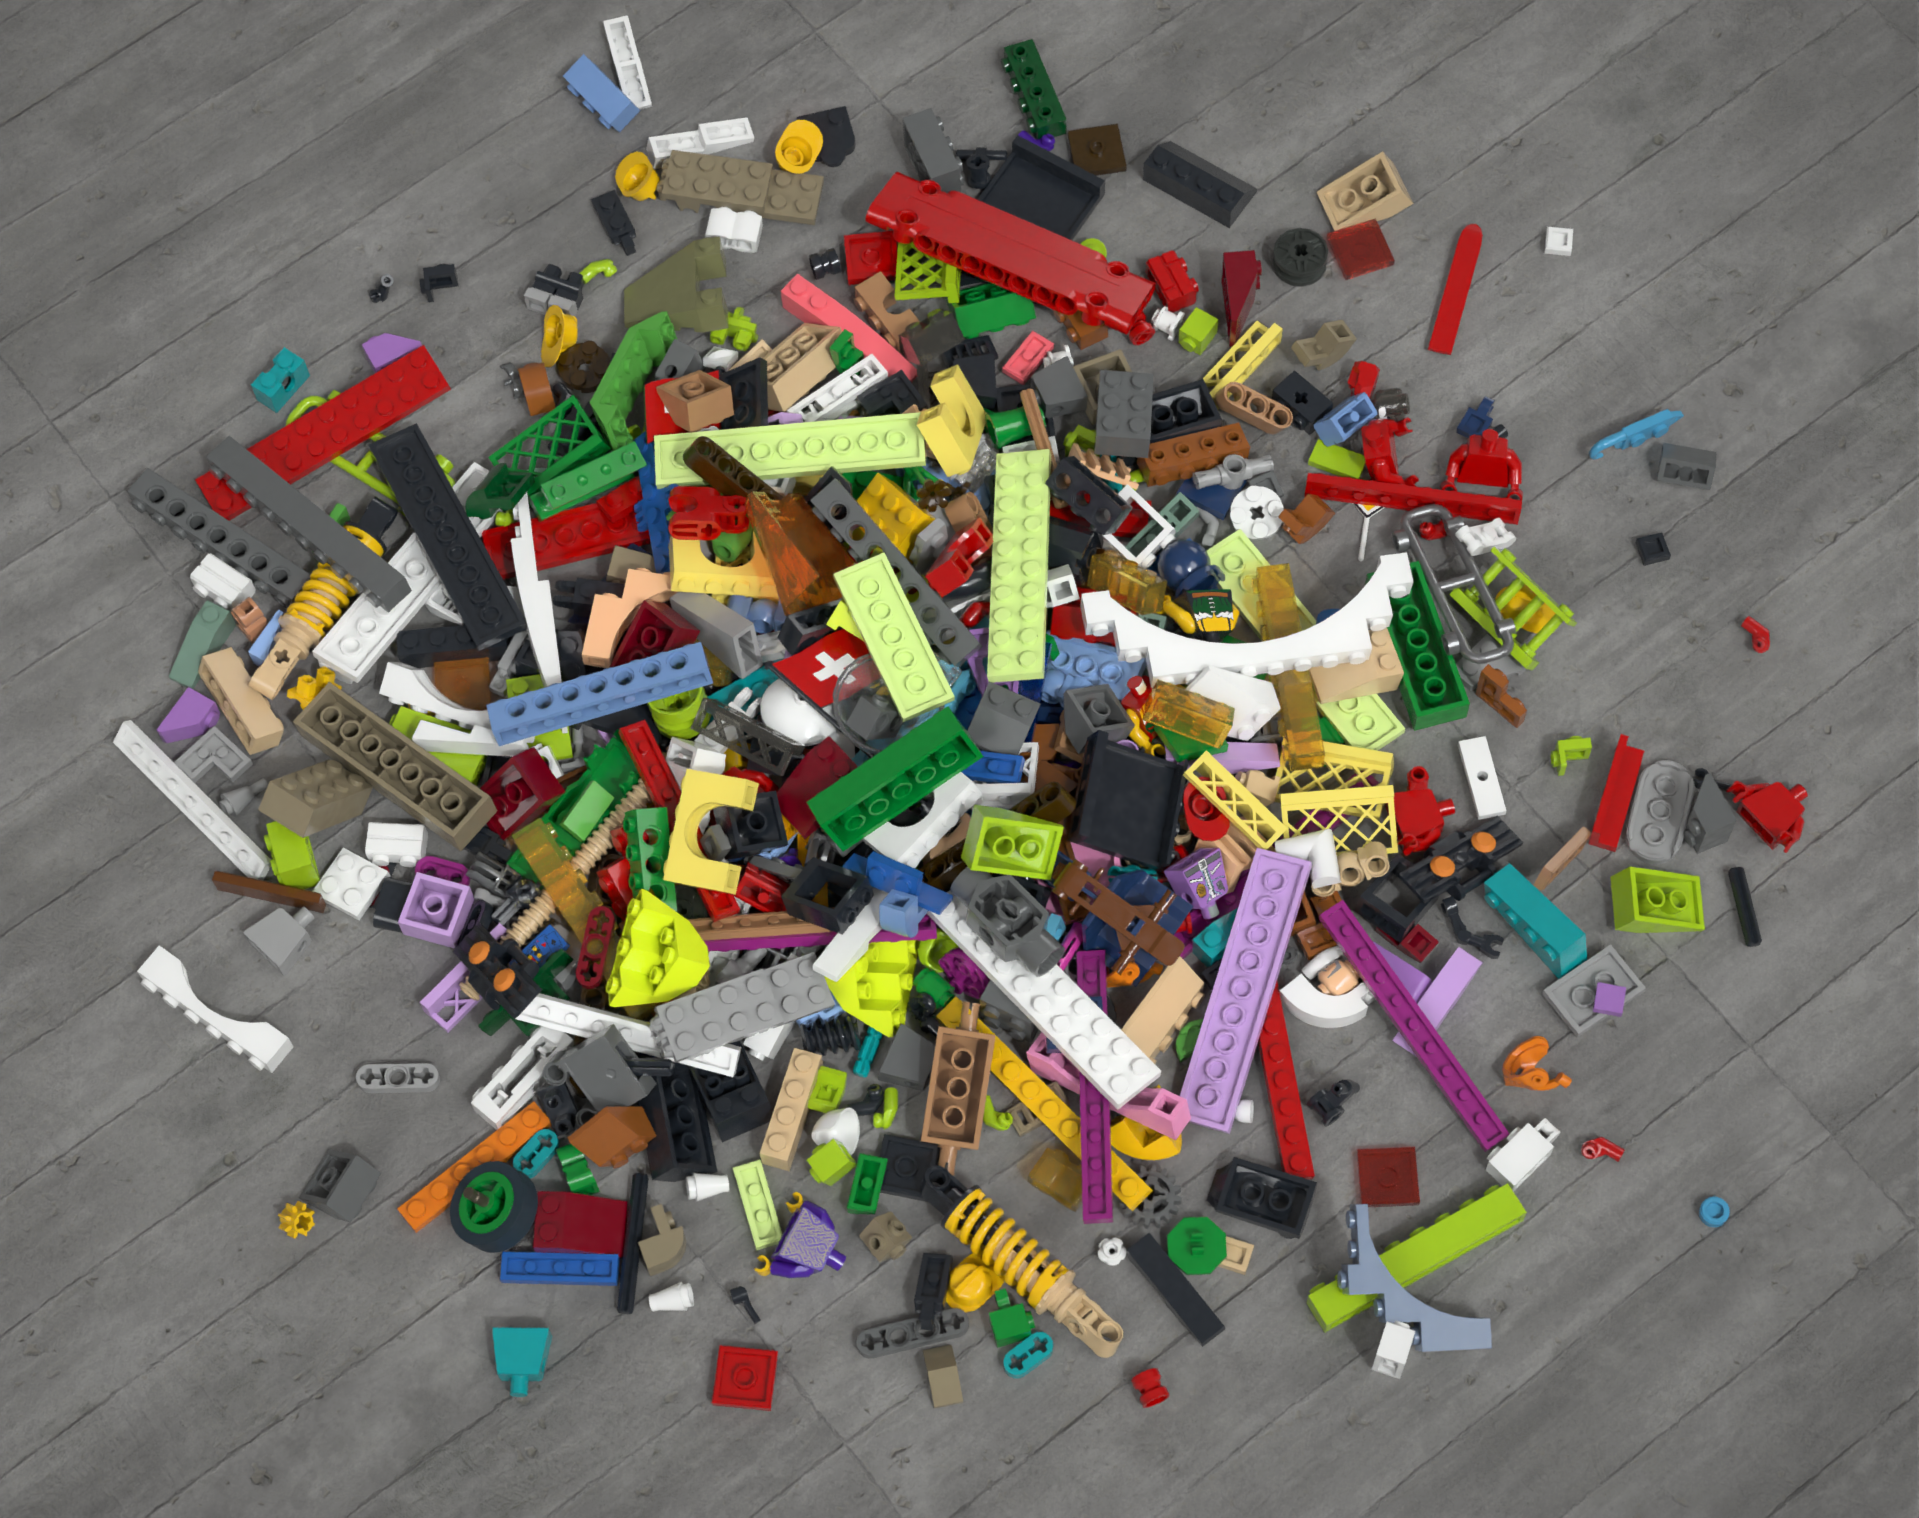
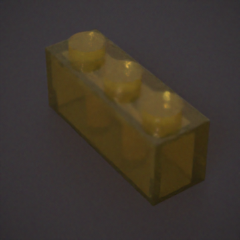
M1106 550L1102 554L1092 555L1087 586L1098 592L1109 590L1112 599L1141 615L1162 611L1167 585L1166 580L1157 576L1156 572L1145 570L1138 566L1137 562L1124 559L1116 551Z
M1157 679L1145 702L1142 720L1220 749L1233 726L1235 708Z

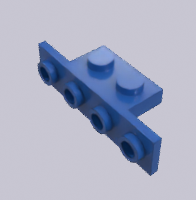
M874 851L868 856V859L854 853L842 866L843 868L868 876L872 887L886 893L894 889L918 896L919 907L938 915L953 900L954 895L923 883V872Z

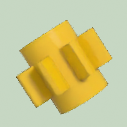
M297 1201L295 1206L286 1203V1207L278 1214L281 1222L278 1228L287 1232V1236L294 1239L298 1233L307 1236V1232L312 1226H315L312 1217L315 1211L306 1208V1204L301 1201Z

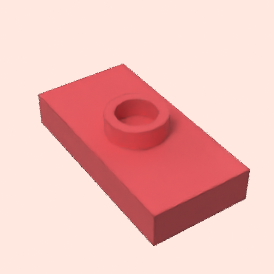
M1032 331L1002 367V373L1024 385L1042 364L1043 358L1047 357V351L1054 349V343Z

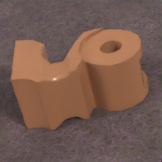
M250 597L231 609L232 616L238 622L236 626L253 644L268 624L263 616L264 614Z

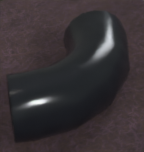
M992 556L983 557L977 565L972 567L974 571L969 579L944 596L943 600L950 601L967 598L990 589Z

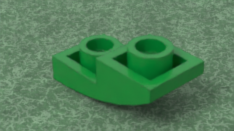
M844 329L830 347L832 360L840 374L864 359L863 352L854 346L853 333ZM861 370L855 374L859 376L861 374Z

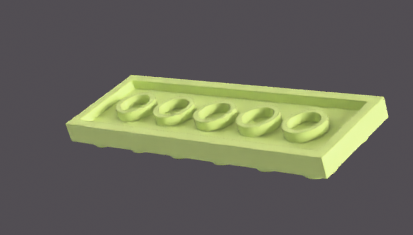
M885 553L834 573L833 578L902 721H908L954 701L955 696Z

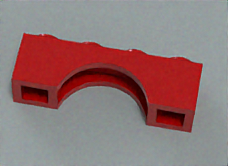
M980 517L953 535L925 575L929 586L938 592L942 598L969 579L974 571L970 564L988 550L994 542L993 534Z

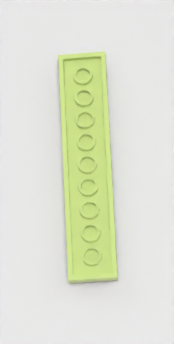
M921 412L654 436L657 489H662L671 484H678L679 486L710 485L688 468L683 461L684 451L700 436L713 440L761 480L824 475L831 466L839 473L926 466L925 439L917 427Z
M1050 449L996 454L994 542L992 547L987 678L992 683L1044 678L1050 487L1045 482L1051 475Z
M1241 529L1206 550L1210 557L1211 565L1219 566L1225 574V581H1219L1216 586L1220 590L1231 589L1232 604L1239 610V614L1262 642L1283 638L1316 625L1315 618ZM1287 670V673L1322 716L1326 717L1336 729L1347 746L1378 751L1405 733V727L1377 694L1320 704L1308 670Z

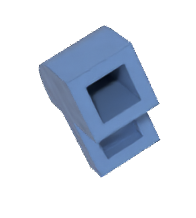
M892 889L879 904L881 928L912 938L918 934V923L928 910L918 906V896Z

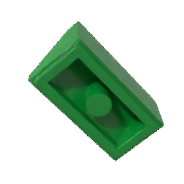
M859 1153L847 1204L848 1213L875 1215L888 1162L887 1158Z

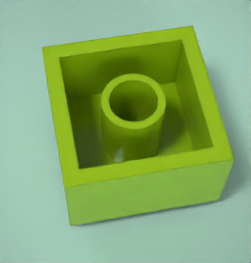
M277 821L266 824L268 834L264 835L268 851L271 852L273 859L270 862L279 884L303 890L315 887L321 879L309 836L302 838Z

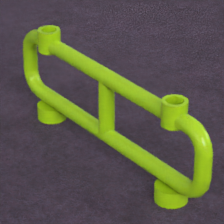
M333 390L326 399L320 396L304 398L289 414L286 426L302 417L309 407H319L341 393ZM379 432L370 437V439L375 442L386 436ZM370 450L357 466L341 456L330 461L399 504L387 484L366 472L375 461ZM437 454L435 457L453 487L456 483L448 474L454 466L444 456ZM399 506L397 509L403 516H405L404 512Z

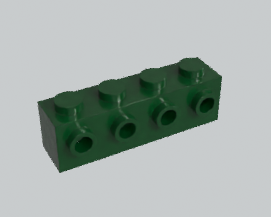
M1033 39L1004 47V58L1001 59V64L1004 72L1010 74L1009 82L1012 92L1017 93L1019 96L1018 105L1021 113H1026L1028 117L1026 123L1030 134L1034 133L1036 139H1042V136L1046 134H1051L1054 137L1067 134L1066 116Z

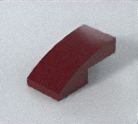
M1419 924L1410 931L1401 943L1378 927L1374 930L1398 950L1419 963L1439 943L1437 939Z

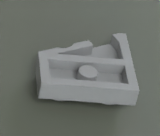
M938 517L918 534L915 547L910 555V559L914 562L912 564L913 567L920 574L939 557L949 542L946 525Z
M1486 634L1472 650L1476 653H1483L1500 648L1501 645ZM1511 654L1502 659L1483 664L1472 663L1464 657L1456 663L1462 683L1469 691L1477 689L1480 673L1488 664L1494 669H1500L1506 677L1513 674L1519 676L1526 671V668Z

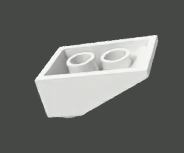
M1208 666L1176 698V702L1215 729H1218L1224 735L1245 741L1252 738L1281 709L1271 682L1213 666Z

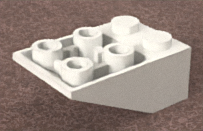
M672 737L665 760L681 790V781L686 774V769L721 775L725 769L726 754L698 742ZM710 811L702 818L699 824L703 835L710 821Z

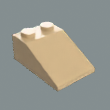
M1383 151L1317 191L1319 199L1337 234L1392 217L1413 204L1394 163Z
M1387 627L1380 631L1368 630L1372 645L1369 660L1360 664H1350L1348 662L1331 668L1318 666L1311 667L1308 670L1320 704L1398 689L1404 671Z

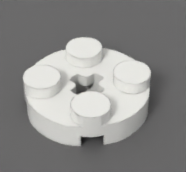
M1250 486L1242 490L1234 498L1230 517L1236 531L1241 529L1249 540H1262L1272 537L1281 528L1283 521L1278 516L1284 510L1279 496L1266 487ZM1262 507L1264 517L1262 519L1258 517L1256 520H1253L1250 510Z

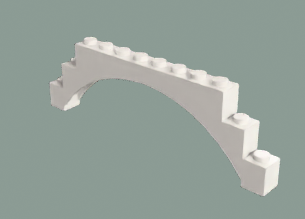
M1407 552L1380 556L1377 570L1371 580L1341 610L1304 631L1283 638L1257 643L1228 644L1206 642L1165 631L1127 611L1110 597L1109 590L1082 594L1080 607L1085 635L1104 636L1109 632H1113L1118 662L1126 661L1133 663L1146 658L1151 688L1169 689L1178 684L1190 685L1208 666L1254 677L1257 674L1263 673L1277 675L1294 669L1296 671H1306L1311 667L1318 666L1331 668L1348 662L1350 664L1363 663L1369 660L1372 650L1368 629L1380 631L1390 626L1393 613L1389 596L1401 598L1410 594L1413 578Z

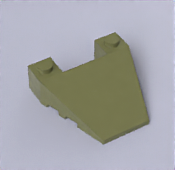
M720 236L694 240L624 289L625 328H630L662 311L668 313L670 321L674 325V331H680L681 327L694 328L695 332H709L729 328L728 309L722 287L700 291L699 281L727 277L726 257Z

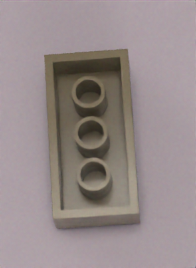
M326 760L269 781L258 810L304 838L362 815L373 786L365 782L362 776L350 773L342 768L343 766L339 762Z

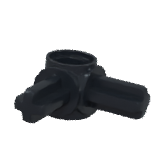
M524 875L517 878L506 889V900L491 914L493 921L497 925L500 923L504 926L518 911L528 910L530 908L529 904L536 901L535 897L541 896L542 891L539 887L542 884L539 881L534 882L527 879Z

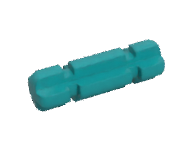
M871 1026L867 1030L868 1036L864 1038L858 1054V1060L853 1067V1073L863 1078H866L869 1074V1064L873 1063L880 1044L879 1040L883 1036L882 1033Z

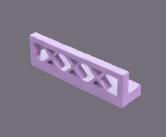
M499 923L490 933L500 942V937L502 935L506 936L507 929ZM462 961L420 1001L424 1012L447 1033L479 1002L473 999L459 1000V992L461 991L459 984L461 982L464 983L466 981L465 977L470 974V971ZM444 1006H455V1015L448 1022H445L437 1014Z

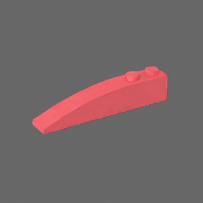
M796 274L781 290L782 307L804 323L841 327L842 331L846 329L853 333L855 348L863 352L864 358L873 354L888 371V377L902 369L912 383L919 375V371L878 333L839 302L799 274Z

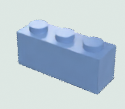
M584 54L563 75L569 82L566 87L576 97L581 94L585 98L582 103L592 113L597 111L601 115L598 118L599 121L608 129L613 126L617 131L621 132L641 111Z

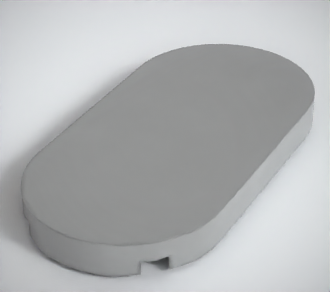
M1670 760L1655 762V764L1643 770L1638 781L1625 838L1630 852L1637 859L1648 864H1662L1670 861L1677 855L1682 845L1695 784L1693 778L1687 773L1688 770L1677 762Z

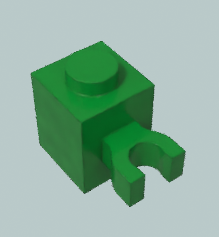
M1006 1288L994 1291L999 1310L989 1313V1322L997 1348L1024 1341L1031 1335V1329L1035 1328L1031 1311L1025 1312L1023 1303L1011 1306Z

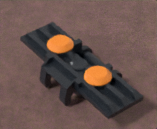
M1497 815L1472 831L1462 832L1457 830L1431 845L1425 851L1423 860L1399 873L1398 876L1424 904L1445 891L1453 896L1455 900L1461 901L1468 892L1482 885L1498 872L1492 863L1522 846L1523 841ZM1467 867L1470 871L1476 869L1480 872L1459 884L1461 876L1458 872L1463 868Z
M479 922L463 938L464 940L454 948L453 953L470 971L468 982L483 997L486 1003L493 1010H498L501 1005L512 1018L516 1019L542 991L541 987L533 980L539 972V965L536 961L530 960L520 950L519 943L515 939L509 938L500 944ZM513 958L515 961L509 967L508 963Z

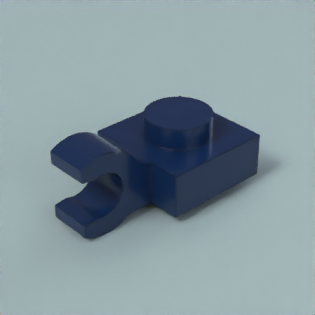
M1485 396L1477 411L1469 407L1458 425L1456 433L1466 438H1469L1471 435H1482L1483 431L1489 429L1492 425L1493 419L1488 416L1494 408L1492 405L1495 400Z

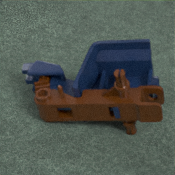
M1058 850L1051 880H1041L1053 888L1052 892L1065 901L1067 899L1076 901L1069 910L1070 915H1074L1080 905L1090 911L1082 922L1084 951L1105 950L1106 966L1112 971L1118 969L1117 973L1119 975H1122L1130 961L1137 963L1140 974L1132 982V985L1137 987L1156 959L1167 966H1171L1177 961L1184 951V943L1175 937L1174 934L1193 908L1190 903L1142 869L1115 876L1106 888L1098 882L1104 873L1103 867L1099 868L1092 878V874L1087 871L1089 869L1077 859H1070ZM1087 882H1089L1093 886H1095L1093 889L1094 892H1097L1099 889L1101 890V893L1098 896H1096L1094 893L1085 888V885L1087 884ZM1081 891L1095 899L1092 905L1089 904L1091 899L1088 897L1086 900H1083L1078 896Z

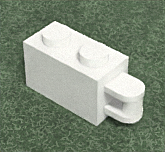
M1546 1118L1535 1128L1529 1123L1522 1129L1519 1127L1515 1128L1507 1137L1509 1142L1502 1149L1497 1146L1488 1155L1487 1159L1489 1162L1486 1171L1502 1186L1508 1183L1514 1192L1551 1155L1554 1148L1551 1143L1561 1132ZM1541 1130L1548 1136L1547 1139L1539 1133Z

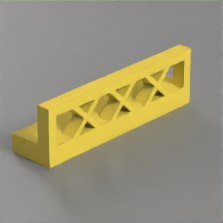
M1256 321L1203 379L1207 387L1215 386L1210 392L1215 405V395L1218 390L1230 382L1243 384L1280 344L1283 328L1274 323L1268 329ZM1257 331L1263 334L1255 344H1252L1251 337ZM1238 351H1248L1236 362L1235 354ZM1232 368L1223 379H1219L1218 373L1221 369ZM1227 391V397L1230 398L1232 393Z
M1207 750L1183 774L1192 785L1258 848L1267 850L1287 829ZM1196 770L1203 777H1210V781H1201L1193 772ZM1216 787L1224 788L1228 801H1221L1216 796ZM1236 809H1237L1247 820H1241V819L1237 816ZM1257 829L1268 839L1266 843L1257 835Z

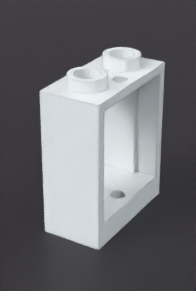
M1127 484L1118 495L1129 504L1135 501L1163 530L1137 557L1131 554L1112 534L1102 536L1140 571L1142 568L1147 569L1156 560L1154 555L1161 548L1164 549L1175 540L1174 535L1176 531ZM1105 509L1104 516L1109 521L1110 512Z

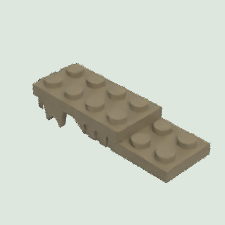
M672 150L670 158L663 160L661 181L658 182L657 192H659L660 200H675L680 211L689 208L698 213L700 204L716 208L727 207L736 213L753 211L766 219L815 225L824 185V176L804 173L794 174L789 171L775 170L771 163Z

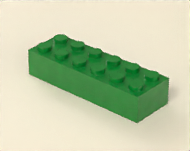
M1419 561L1409 563L1413 578L1410 594L1401 598L1389 596L1393 616L1390 626L1387 627L1404 671L1399 689L1414 731L1466 718L1470 706L1453 655L1448 656L1443 648L1441 637L1445 632ZM1375 572L1367 574L1365 585L1371 580Z
M947 706L918 727L913 728L896 742L888 745L877 755L863 762L862 765L852 772L841 777L827 789L816 794L815 797L807 801V804L819 825L844 852L984 756L968 731Z

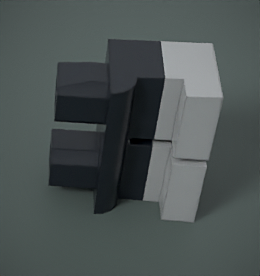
M548 264L543 272L537 271L532 288L528 287L524 294L527 309L546 315L550 306L558 305L564 314L576 316L583 300V275L570 272L567 280L560 278L562 275L561 269L558 266Z

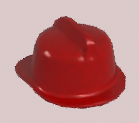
M1199 777L1201 781H1210V777ZM1188 783L1183 794V805L1189 830L1203 841L1212 842L1220 840L1226 835L1230 827V820L1194 785ZM1216 787V796L1221 801H1227L1224 788Z

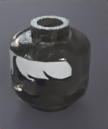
M1400 388L1378 390L1375 393L1374 400H1371L1377 410V418L1392 419L1397 422L1410 413L1408 394L1403 393Z

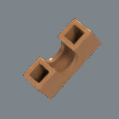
M880 271L855 286L856 298H854V303L860 312L864 311L868 315L872 328L875 331L879 330L883 335V339L902 355L925 341V329L910 308L901 314H891L886 311L889 307L896 304L895 289Z

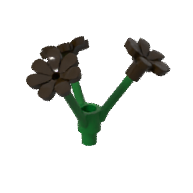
M922 466L903 468L905 471V492L910 495L911 482L919 480L923 488H919L916 493L917 497L920 498L918 505L921 509L927 507L929 512H935L937 505L941 508L947 507L948 501L944 497L949 496L950 502L965 494L971 486L970 482L965 481L961 486L955 488L948 482L946 483L942 479L936 478Z

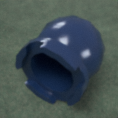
M1179 539L1169 543L1160 553L1158 574L1162 582L1169 589L1176 591L1175 599L1185 591L1219 590L1216 585L1219 581H1225L1223 571L1219 566L1211 565L1206 549L1197 542Z

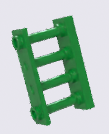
M634 441L541 484L540 488L542 491L529 496L528 500L539 522L633 479L635 477L633 472L646 467L647 464Z

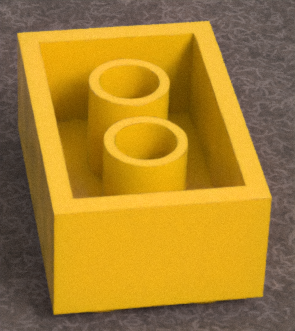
M877 473L857 502L906 559L913 564L914 562L910 559V555L915 547L916 538L936 518L926 509H921L918 502L900 486ZM859 527L865 533V529L863 527Z

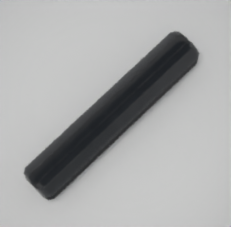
M1733 867L1729 870L1728 875L1745 944L1747 947L1759 946L1762 938L1745 870L1743 867Z

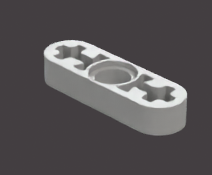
M428 1063L368 1064L362 1066L357 1071L356 1081L360 1089L366 1093L431 1092L439 1086L440 1075L436 1067ZM385 1072V1085H383L381 1079H373L369 1085L363 1080L368 1078L369 1073H373L375 1078H383L382 1073ZM396 1072L406 1074L405 1081L400 1085H394L390 1081L391 1076ZM411 1072H413L414 1075H415V1077H416V1078H413L414 1084H411V1083H412V1076H411V1074H410ZM426 1072H429L433 1078H430L428 1083L424 1084L420 1078L424 1077Z

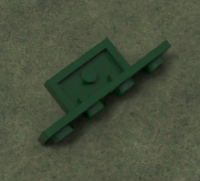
M560 949L549 955L546 963L539 969L533 980L541 987L542 991L540 994L568 1001L570 997L554 980L574 960L565 950ZM500 1005L498 1010L489 1011L478 1027L487 1035L492 1036L506 1022L512 1019L521 1031L529 1037L540 1025L514 1019Z

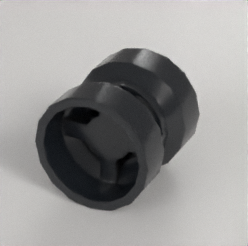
M834 248L826 250L822 256L817 253L809 255L811 269L816 280L824 278L826 272L833 275L841 273L840 262Z

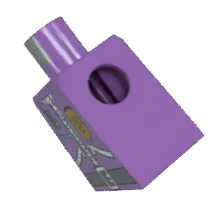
M1199 848L1164 870L1174 892L1193 906L1192 909H1200L1204 919H1210L1219 914L1215 900L1225 895L1228 891L1220 848Z

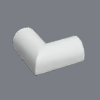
M1331 829L1275 841L1276 853L1312 863L1310 876L1314 889L1341 883Z

